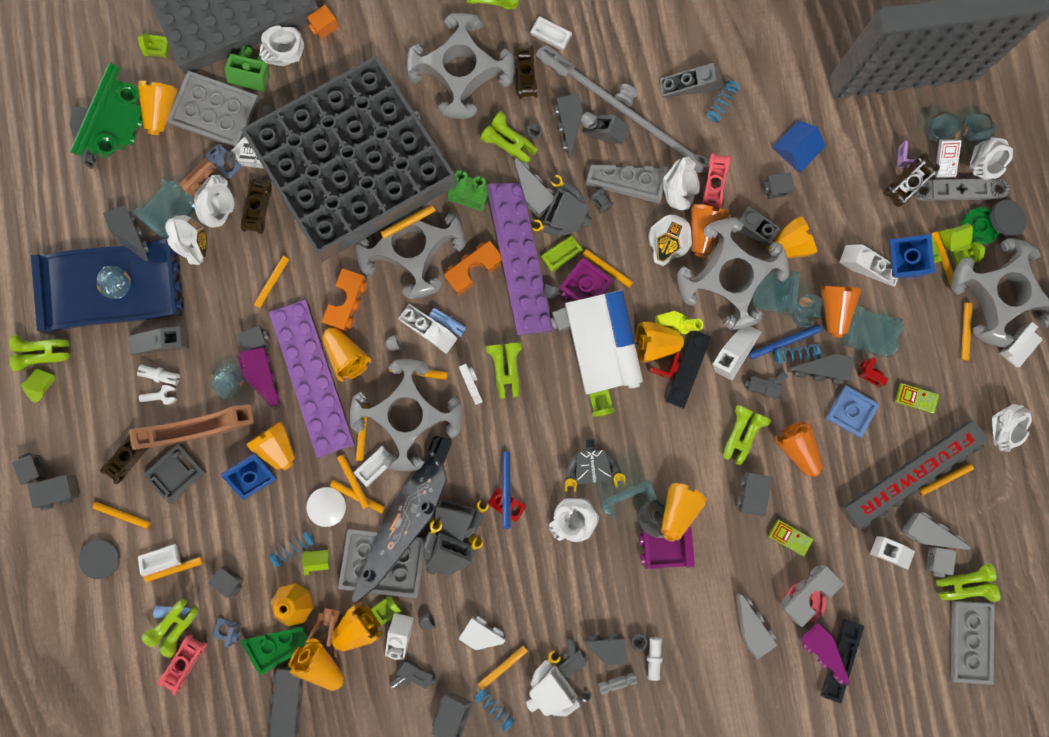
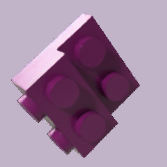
M582 258L559 287V291L562 292L560 296L569 302L570 300L577 301L602 295L614 280L585 258Z

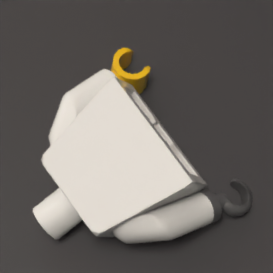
M553 650L549 652L548 660H544L535 671L531 681L532 688L529 692L531 699L526 704L531 712L540 709L545 716L551 714L554 716H568L582 706V702H589L591 700V693L585 690L588 693V698L586 700L582 696L578 698L556 665L552 667L553 663H558L561 659V656H558L555 661L551 659V655L555 652Z

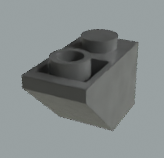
M750 206L740 218L744 223L740 232L750 239L770 244L781 229Z
M619 633L608 634V637L600 638L599 634L588 635V638H584L585 646L606 665L627 664L624 636H620Z

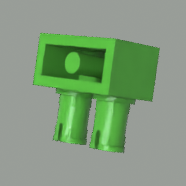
M241 46L239 55H229L224 68L227 82L265 92L270 78L268 63L264 62L260 55H258L257 60L250 59L253 50L248 46L247 48Z
M458 170L455 173L457 186L448 190V201L484 212L489 200L486 187L489 183L483 177L480 179V176H476L473 179L466 172L463 171L462 173V170Z

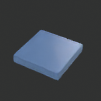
M844 385L825 419L854 436L862 438L880 404Z

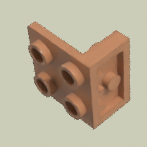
M205 157L179 185L192 198H195L194 193L208 177L212 175L223 176V174Z

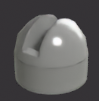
M586 112L581 118V125L587 129L596 127L598 122L596 116Z
M398 335L387 338L386 347L389 350L397 351L402 348Z

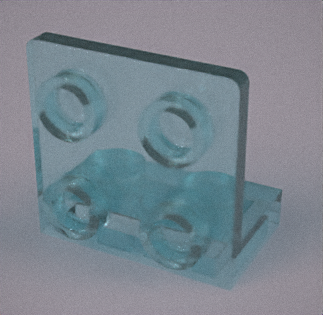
M792 271L784 282L775 278L776 274L769 272L755 289L752 308L791 314L796 310L800 272Z

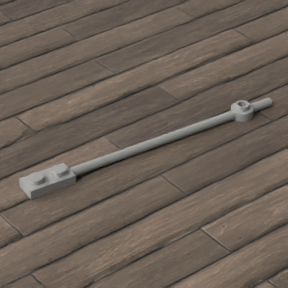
M548 45L538 49L536 56L540 58L542 63L550 65L559 75L565 77L568 75L572 76L684 157H690L696 163L694 170L697 173H709L710 161L699 154H693L575 70V64Z

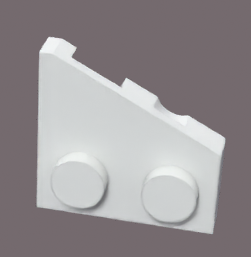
M466 364L460 366L459 369L475 405L482 403L483 401L474 382L477 380L473 368H468Z

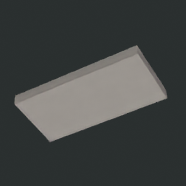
M952 600V682L994 685L995 603Z

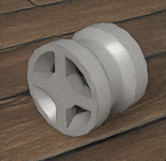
M622 84L620 92L616 94L615 98L627 107H631L633 104L632 100L637 96L638 91L628 84Z

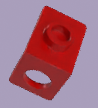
M676 352L674 354L668 373L650 367L648 372L670 379L673 372L676 373L679 368L680 362L677 360L680 353Z
M497 488L488 504L502 514V490ZM510 496V519L517 522L526 505ZM519 506L518 512L512 515L513 508Z

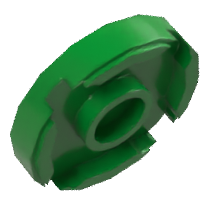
M978 207L964 215L961 226L965 224L973 226L972 242L986 245L998 238L1000 233L994 229L990 220L992 210Z

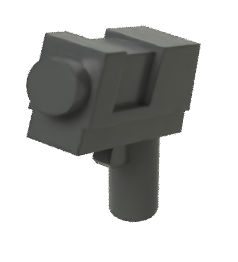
M782 371L775 379L768 377L767 381L751 376L750 380H745L744 387L747 388V391L756 392L764 397L778 400L784 387L780 384L788 375Z
M574 638L566 640L568 652L563 656L566 660L557 667L566 681L573 673L583 668L588 661V658L582 655L580 649L576 651Z
M402 660L401 668L396 673L399 676L389 684L392 689H395L403 682L407 685L413 682L427 689L429 684L433 686L436 678L433 677L434 673L427 672L408 660Z

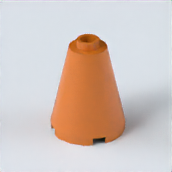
M692 204L691 251L695 252L694 256L706 258V255L711 254L719 236L717 234L716 238L712 237L710 239L703 235L704 229L715 221L728 218L730 211L702 204Z
M821 286L827 333H831V337L843 338V334H848L862 288Z
M800 421L782 430L783 434L780 437L778 434L775 436L776 444L805 476L816 477L821 474L823 464L811 422L806 421L807 424H803Z

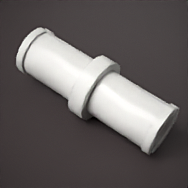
M143 364L138 368V370H141V372H137L139 377L175 386L179 383L177 378H180V374L164 371L160 367L157 369Z
M657 637L649 638V655H647V661H649L647 679L653 681L660 680V665L663 662V657L661 656L662 639Z

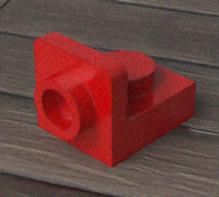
M874 357L868 360L865 359L859 367L861 371L858 376L878 388L885 386L888 378L884 376L882 371L872 369L877 359Z

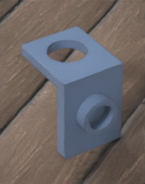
M218 143L205 156L229 179L242 166L236 161L232 170L225 171L223 168L225 164L223 154L227 151Z
M219 617L212 637L224 640V646L230 647L237 643L240 638L241 624ZM223 624H227L230 627L227 636L220 633V626Z

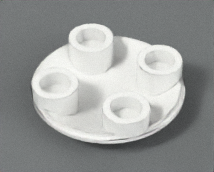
M329 487L320 488L314 491L308 499V516L319 526H333L339 523L345 514L346 503L344 496L336 489Z

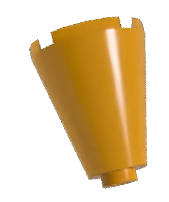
M138 81L143 128L148 130L147 134L159 135L160 132L165 130L178 88L162 83L152 82L149 85L146 84V81Z
M331 327L324 331L322 340L338 381L345 382L344 378L347 377L349 380H352L368 368L366 364L368 362L371 363L370 356L340 329Z
M681 483L671 484L667 493L661 533L666 540L671 542L680 540L705 507L707 499L697 489L693 492L688 489V485Z
M313 638L305 641L307 645L303 648L299 646L292 655L289 662L291 671L289 672L295 677L329 691L339 689L343 685L344 675L318 639Z

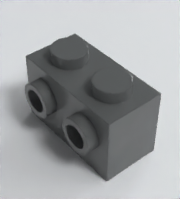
M750 472L745 473L740 480V487H742L741 495H738L736 501L738 511L765 517L773 477Z
M66 474L27 485L32 508H41V511L54 508L53 505L60 503V505L73 503L72 499L80 497L75 475Z
M453 692L444 695L439 702L440 709L438 715L433 720L431 734L436 737H462L473 702Z

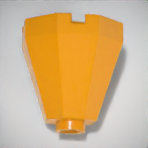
M803 216L794 219L775 236L770 245L767 246L769 254V247L773 242L783 245L788 259L810 257L817 254L818 251L814 238L809 233V227Z
M641 322L637 325L635 343L639 342V348H636L640 363H647L679 352L684 346V338L676 330L653 322Z
M282 420L246 444L253 453H256L277 470L283 468L285 471L294 465L292 462L295 459L287 428Z
M299 583L279 587L271 600L274 618L286 626L306 622L309 614L314 609L311 591L303 588Z
M358 602L347 611L333 632L332 644L337 650L344 652L373 643L383 635V631L378 629L381 624L369 606L362 607L361 605L364 603Z

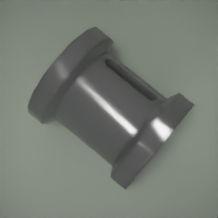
M603 188L589 198L597 205L600 214L606 212L614 205L604 194Z

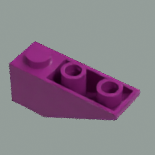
M264 347L240 352L237 359L242 376L271 408L275 407L279 401V394L277 390H274V374L269 370L268 364L270 360L268 353H265Z
M817 622L801 639L804 642L802 646L810 654L814 652L819 657L817 661L825 669L829 667L835 673L833 677L841 685L845 683L848 686L850 679L835 638L824 626Z

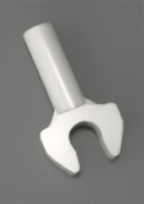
M162 385L160 392L139 395V401L162 400L163 404L170 405L177 401V398H168L167 393L177 389L169 385Z

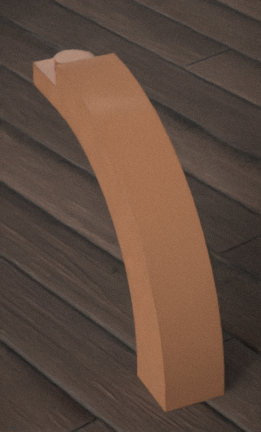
M246 404L231 406L225 410L194 419L131 429L129 434L132 450L215 436L249 426L254 421L251 405Z

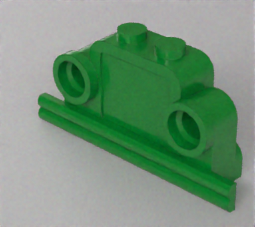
M108 63L70 149L71 153L82 157L84 150L99 157L108 158L113 155L116 149L125 150L128 145L133 146L137 136L133 134L135 128L140 129L143 122L140 117L142 114L141 108L135 104L139 97V91L133 84L124 83L116 79L120 67Z

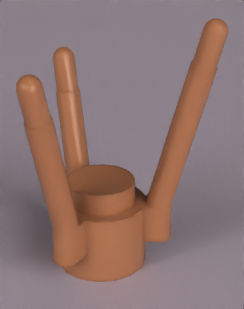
M324 608V612L319 613L318 619L307 640L313 639L321 621H323V625L329 626L327 646L330 647L333 629L335 631L339 625L340 611ZM333 646V657L336 658L337 649Z

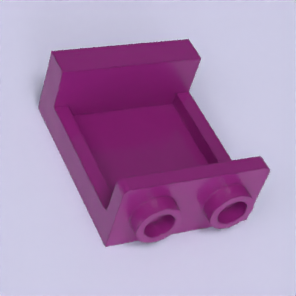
M689 526L680 540H675L674 542L668 541L664 537L655 538L642 529V533L639 534L640 546L643 545L644 553L640 554L641 565H645L646 570L695 567L691 526Z

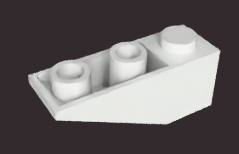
M863 244L845 246L839 263L854 272L885 284L896 285L898 278H894L893 264Z
M408 304L398 320L446 354L458 339L448 329Z
M751 326L739 329L722 348L712 364L715 372L733 380L762 332Z

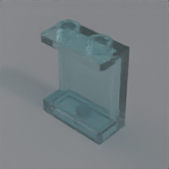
M162 179L161 182L164 185L142 210L137 207L133 214L165 239L169 237L165 228L166 222L175 216L185 215L189 217L195 210V204L193 203L194 198L186 192L184 194L178 191L180 187L172 180L168 183L165 179Z
M856 306L848 334H845L842 346L886 358L896 354L899 348V343H897L898 337L901 335L904 327L902 324L903 319L899 317L893 319L864 311V307Z
M644 480L602 498L604 503L601 504L604 514L612 518L616 517L612 505L641 492L645 501L651 502L656 500L657 497L650 481Z

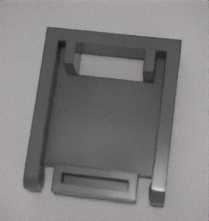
M178 443L153 465L144 476L149 478L154 474L155 476L149 480V483L163 498H167L172 494L167 500L169 504H172L200 479L206 471L185 447ZM183 455L194 468L188 470L179 458Z

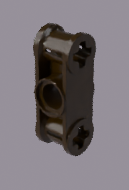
M530 45L529 48L514 47L519 99L531 96L538 98L533 45ZM526 70V71H529L530 73H529V74H523L522 72Z
M927 153L921 154L894 182L885 188L883 194L889 196L894 201L896 207L902 206L926 181L939 171L940 165L935 164ZM915 176V180L908 184V180Z
M253 178L250 179L244 214L241 219V230L243 232L247 230L256 231L258 234L264 232L269 198L272 193L271 181L260 182ZM260 203L259 208L253 209L255 204Z
M129 434L114 455L102 466L100 472L108 475L113 479V483L117 485L124 480L128 472L149 448L132 450ZM129 451L130 458L125 461L124 455Z

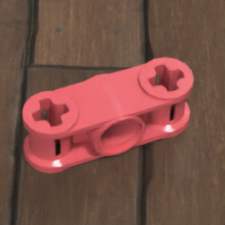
M712 152L702 205L722 209L731 155L725 157ZM712 178H719L721 180V185H714L712 183Z
M191 633L188 634L157 685L160 687L163 685L171 690L173 695H176L184 685L198 658L206 649L207 643H201L193 638ZM181 659H183L186 662L185 669H182L179 666V661Z

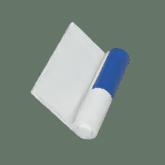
M615 291L565 303L585 394L622 385H628L629 388L639 387L643 379L624 291Z

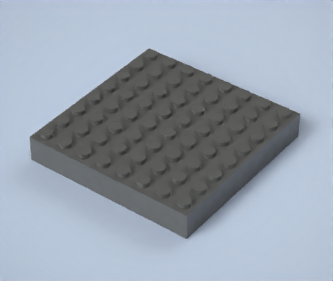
M150 0L177 65L185 75L187 71L194 72L225 59L230 54L239 53L241 46L247 48V46L253 47L262 43V34L273 26L297 28L309 23L307 17L319 9L315 0Z
M938 0L880 8L829 76L832 97L847 99L853 95L863 97L875 92L883 94L889 90L899 92L911 87L920 89L926 85L935 87L947 82L957 84L963 80L977 81L986 72L990 71V68L999 63V60L1015 48L1021 40L1025 39L1031 31L1035 30L1041 22L1047 19L1049 16V0Z
M377 55L241 129L321 263L457 186L454 172Z

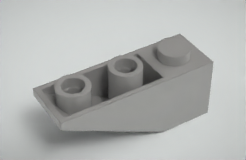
M516 158L515 168L526 205L540 219L549 210L555 193L550 188L546 189L542 185L543 181L536 174L533 175L529 171V166L524 161L520 162Z
M913 512L900 531L919 544L966 550L971 548L965 544L966 540L956 534L952 535L948 532L949 528L943 524L934 523L931 521L932 517L925 512Z
M737 593L736 600L741 637L751 654L756 659H759L777 646L774 641L776 637L769 628L766 630L762 623L765 621L758 612L754 613L750 607L753 604L748 596Z

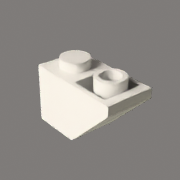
M876 536L870 555L908 570L915 551L888 538Z
M394 613L388 631L385 656L394 660L405 659L412 632L413 617Z
M472 616L460 635L459 640L474 650L504 644L506 637L503 636L504 632L499 628L494 627L492 629L486 625L488 622L482 617L477 616L475 618Z

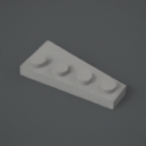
M591 165L586 185L660 203L663 193V178L667 174L669 167L653 168V166H645L644 168H633V166Z

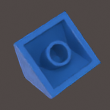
M797 121L772 148L800 173L826 145L818 127Z
M931 234L890 239L894 278L915 279L935 273Z
M256 453L221 474V477L242 500L277 480L269 464Z

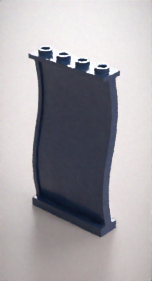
M166 237L164 240L146 243L149 250L146 253L148 261L143 260L125 246L87 248L46 255H31L37 331L48 334L54 333L53 331L77 327L144 321L176 315L182 316L184 302L180 295L182 283L178 275L181 268L177 261L178 253L167 242L169 237ZM124 271H127V273H128V275H129V277H130V279H131L130 284L128 283V280H127V278H126V275L124 274ZM97 285L103 287V290L108 294L104 295L100 293L97 289Z

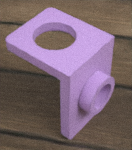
M906 140L899 145L897 167L907 169L915 160L907 159L908 141Z

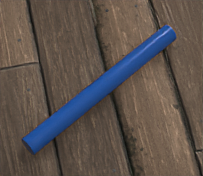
M818 324L751 351L748 356L752 360L822 332V327Z
M507 451L503 452V529L511 528L510 452Z

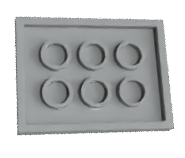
M187 71L167 122L170 125L235 147L244 137L241 129L249 125L259 97L250 92Z
M348 529L338 589L355 591L378 533ZM416 537L379 585L370 593L418 599L424 559L423 546L426 538Z

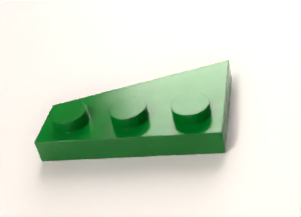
M304 626L243 639L240 642L259 676L292 657L299 646L303 648L309 634Z

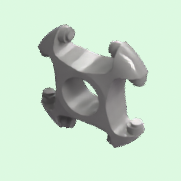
M452 13L443 22L448 29L457 28L456 32L443 46L427 56L421 57L423 56V50L418 44L409 48L406 71L407 77L411 82L417 83L421 79V73L425 72L445 86L452 96L453 102L451 104L442 102L437 107L442 116L454 119L472 118L478 111L473 104L467 103L465 106L463 105L476 88L499 76L498 82L503 88L512 84L514 55L510 50L504 49L500 53L501 61L491 58L476 46L468 34L471 29L479 30L482 28L483 23L479 16L469 13ZM456 57H467L475 62L474 70L463 77L452 76L445 70L450 60Z
M408 213L391 223V226L411 216V214ZM448 213L445 222L449 227L446 229L434 227L419 220L385 239L382 238L372 249H368L370 246L368 244L369 241L365 238L355 243L356 257L362 272L372 276L376 270L373 262L382 260L401 267L416 279L415 286L410 284L409 286L406 285L403 289L402 294L405 297L417 299L438 292L442 282L433 278V280L429 279L427 283L425 282V275L432 258L446 242L452 241V248L458 252L463 250L466 245L464 229L459 217L453 213ZM407 232H418L426 238L424 250L414 258H404L396 253L395 246L397 240Z
M738 218L721 219L706 226L703 235L711 239L712 237L716 238L718 234L719 241L710 262L696 278L690 279L692 277V274H690L691 270L684 266L677 273L681 297L684 303L689 306H694L698 300L697 294L694 293L697 289H706L718 293L733 305L735 315L727 316L723 322L725 327L730 330L746 328L760 322L763 313L755 309L754 311L751 310L748 314L747 308L756 287L772 269L776 268L774 272L776 274L775 278L782 282L789 276V262L783 245L773 242L769 247L770 255L772 256L767 260H762L748 255L732 240L731 231L734 233L739 232L744 225ZM733 258H740L746 266L745 280L734 289H724L719 281L721 267Z
M1008 238L1000 244L1003 251L1011 253V259L1000 269L978 274L973 271L974 261L972 258H964L956 266L950 289L955 295L965 292L966 285L969 287L980 303L988 328L982 324L972 328L974 330L973 333L977 339L998 347H1007L1013 343V337L1005 333L1004 328L1009 321L1022 312L1040 311L1042 313L1040 317L1041 326L1044 328L1049 327V296L1045 295L1035 280L1028 259L1033 261L1040 258L1041 253L1037 246L1014 238ZM1000 278L1007 279L1016 287L1018 298L1015 306H1009L999 298L997 285Z
M394 360L390 364L389 369L394 374H400L404 371V379L389 398L370 409L363 407L367 403L365 395L362 392L357 393L351 402L350 424L355 432L360 433L365 428L364 417H370L389 432L400 453L399 458L395 455H388L383 460L384 465L388 469L396 471H416L423 466L424 462L419 456H413L409 459L408 453L414 442L423 432L441 421H448L450 423L446 427L448 429L446 432L451 438L456 437L460 433L462 426V403L454 397L447 403L449 405L447 408L450 412L446 414L439 412L425 401L413 381L415 372L418 376L421 374L424 376L429 372V366L419 360ZM405 398L416 400L423 411L421 424L411 432L399 431L393 426L390 418L393 405Z

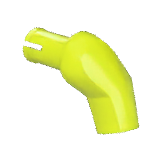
M676 311L655 316L656 324L669 327L680 334H688L690 331H699L703 328V321L701 319H689L687 316Z

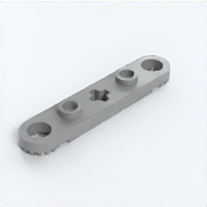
M1002 179L928 180L922 185L926 188L927 193L922 195L917 190L913 197L920 201L998 200L1005 197L1009 193L1010 188L1007 182ZM995 185L1002 187V194L996 193ZM959 186H961V189L965 190L961 194L960 191H957L956 189Z

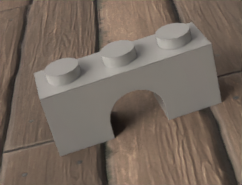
M821 565L820 567L816 566L810 572L811 576L806 581L802 580L796 586L797 590L782 600L783 604L780 608L798 626L803 627L816 613L809 605V597L813 592L819 591L825 597L831 598L844 585L827 566Z

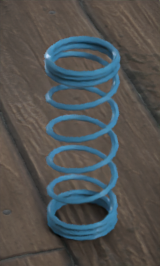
M732 80L726 82V88L722 89V94L718 95V100L715 102L720 101L721 104L729 107V104L720 100L719 96L724 95L728 100H733L731 96L723 93L724 89L732 90L730 91L731 93L737 94L736 91H739L740 86ZM715 105L710 108L707 117L711 121L718 123L721 117L716 112L711 111V109L716 108L722 113H725V111Z
M810 345L813 347L814 358L820 359L821 350L819 345ZM802 346L800 350L798 349L800 354V361H802L801 350L803 347H805V349L807 350L808 360H810V346L808 347V349L805 346ZM787 348L790 350L792 354V361L794 362V349L793 351H791L790 348ZM782 349L775 350V360L777 364L782 363V355L780 350L783 352L785 363H787V349L785 350V353Z
M307 531L303 533L307 547L296 537L301 551L296 550L291 542H289L294 556L290 555L282 546L287 555V560H284L277 551L275 552L279 556L280 562L274 553L269 555L270 560L276 567H280L282 564L281 559L287 562L289 559L288 555L295 557V551L302 552L301 545L304 548H308L309 545L312 546L314 544L312 536Z
M484 688V690H481L475 696L474 700L477 701V703H479L486 697L490 696L489 700L487 701L483 709L488 707L493 702H496L493 709L490 711L488 715H491L497 709L502 708L494 721L498 720L501 716L507 714L505 720L500 725L501 728L504 724H506L502 728L503 732L507 731L514 724L515 720L513 718H510L506 721L509 715L508 712L500 715L503 710V706H500L494 710V708L497 705V700H494L491 703H489L492 695L489 694L484 697V695L487 693L486 688Z

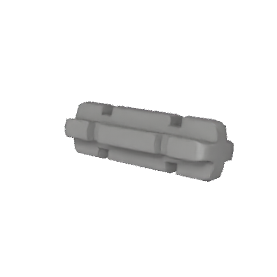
M632 672L625 677L623 675L610 679L607 683L606 681L601 682L598 686L600 693L604 695L609 693L610 690L613 692L625 688L629 684L630 686L637 684L638 680L636 674Z

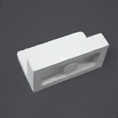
M1033 322L1022 325L1013 336V343L1004 347L999 354L1016 368L1020 367L1042 341V338L1035 333L1038 326Z

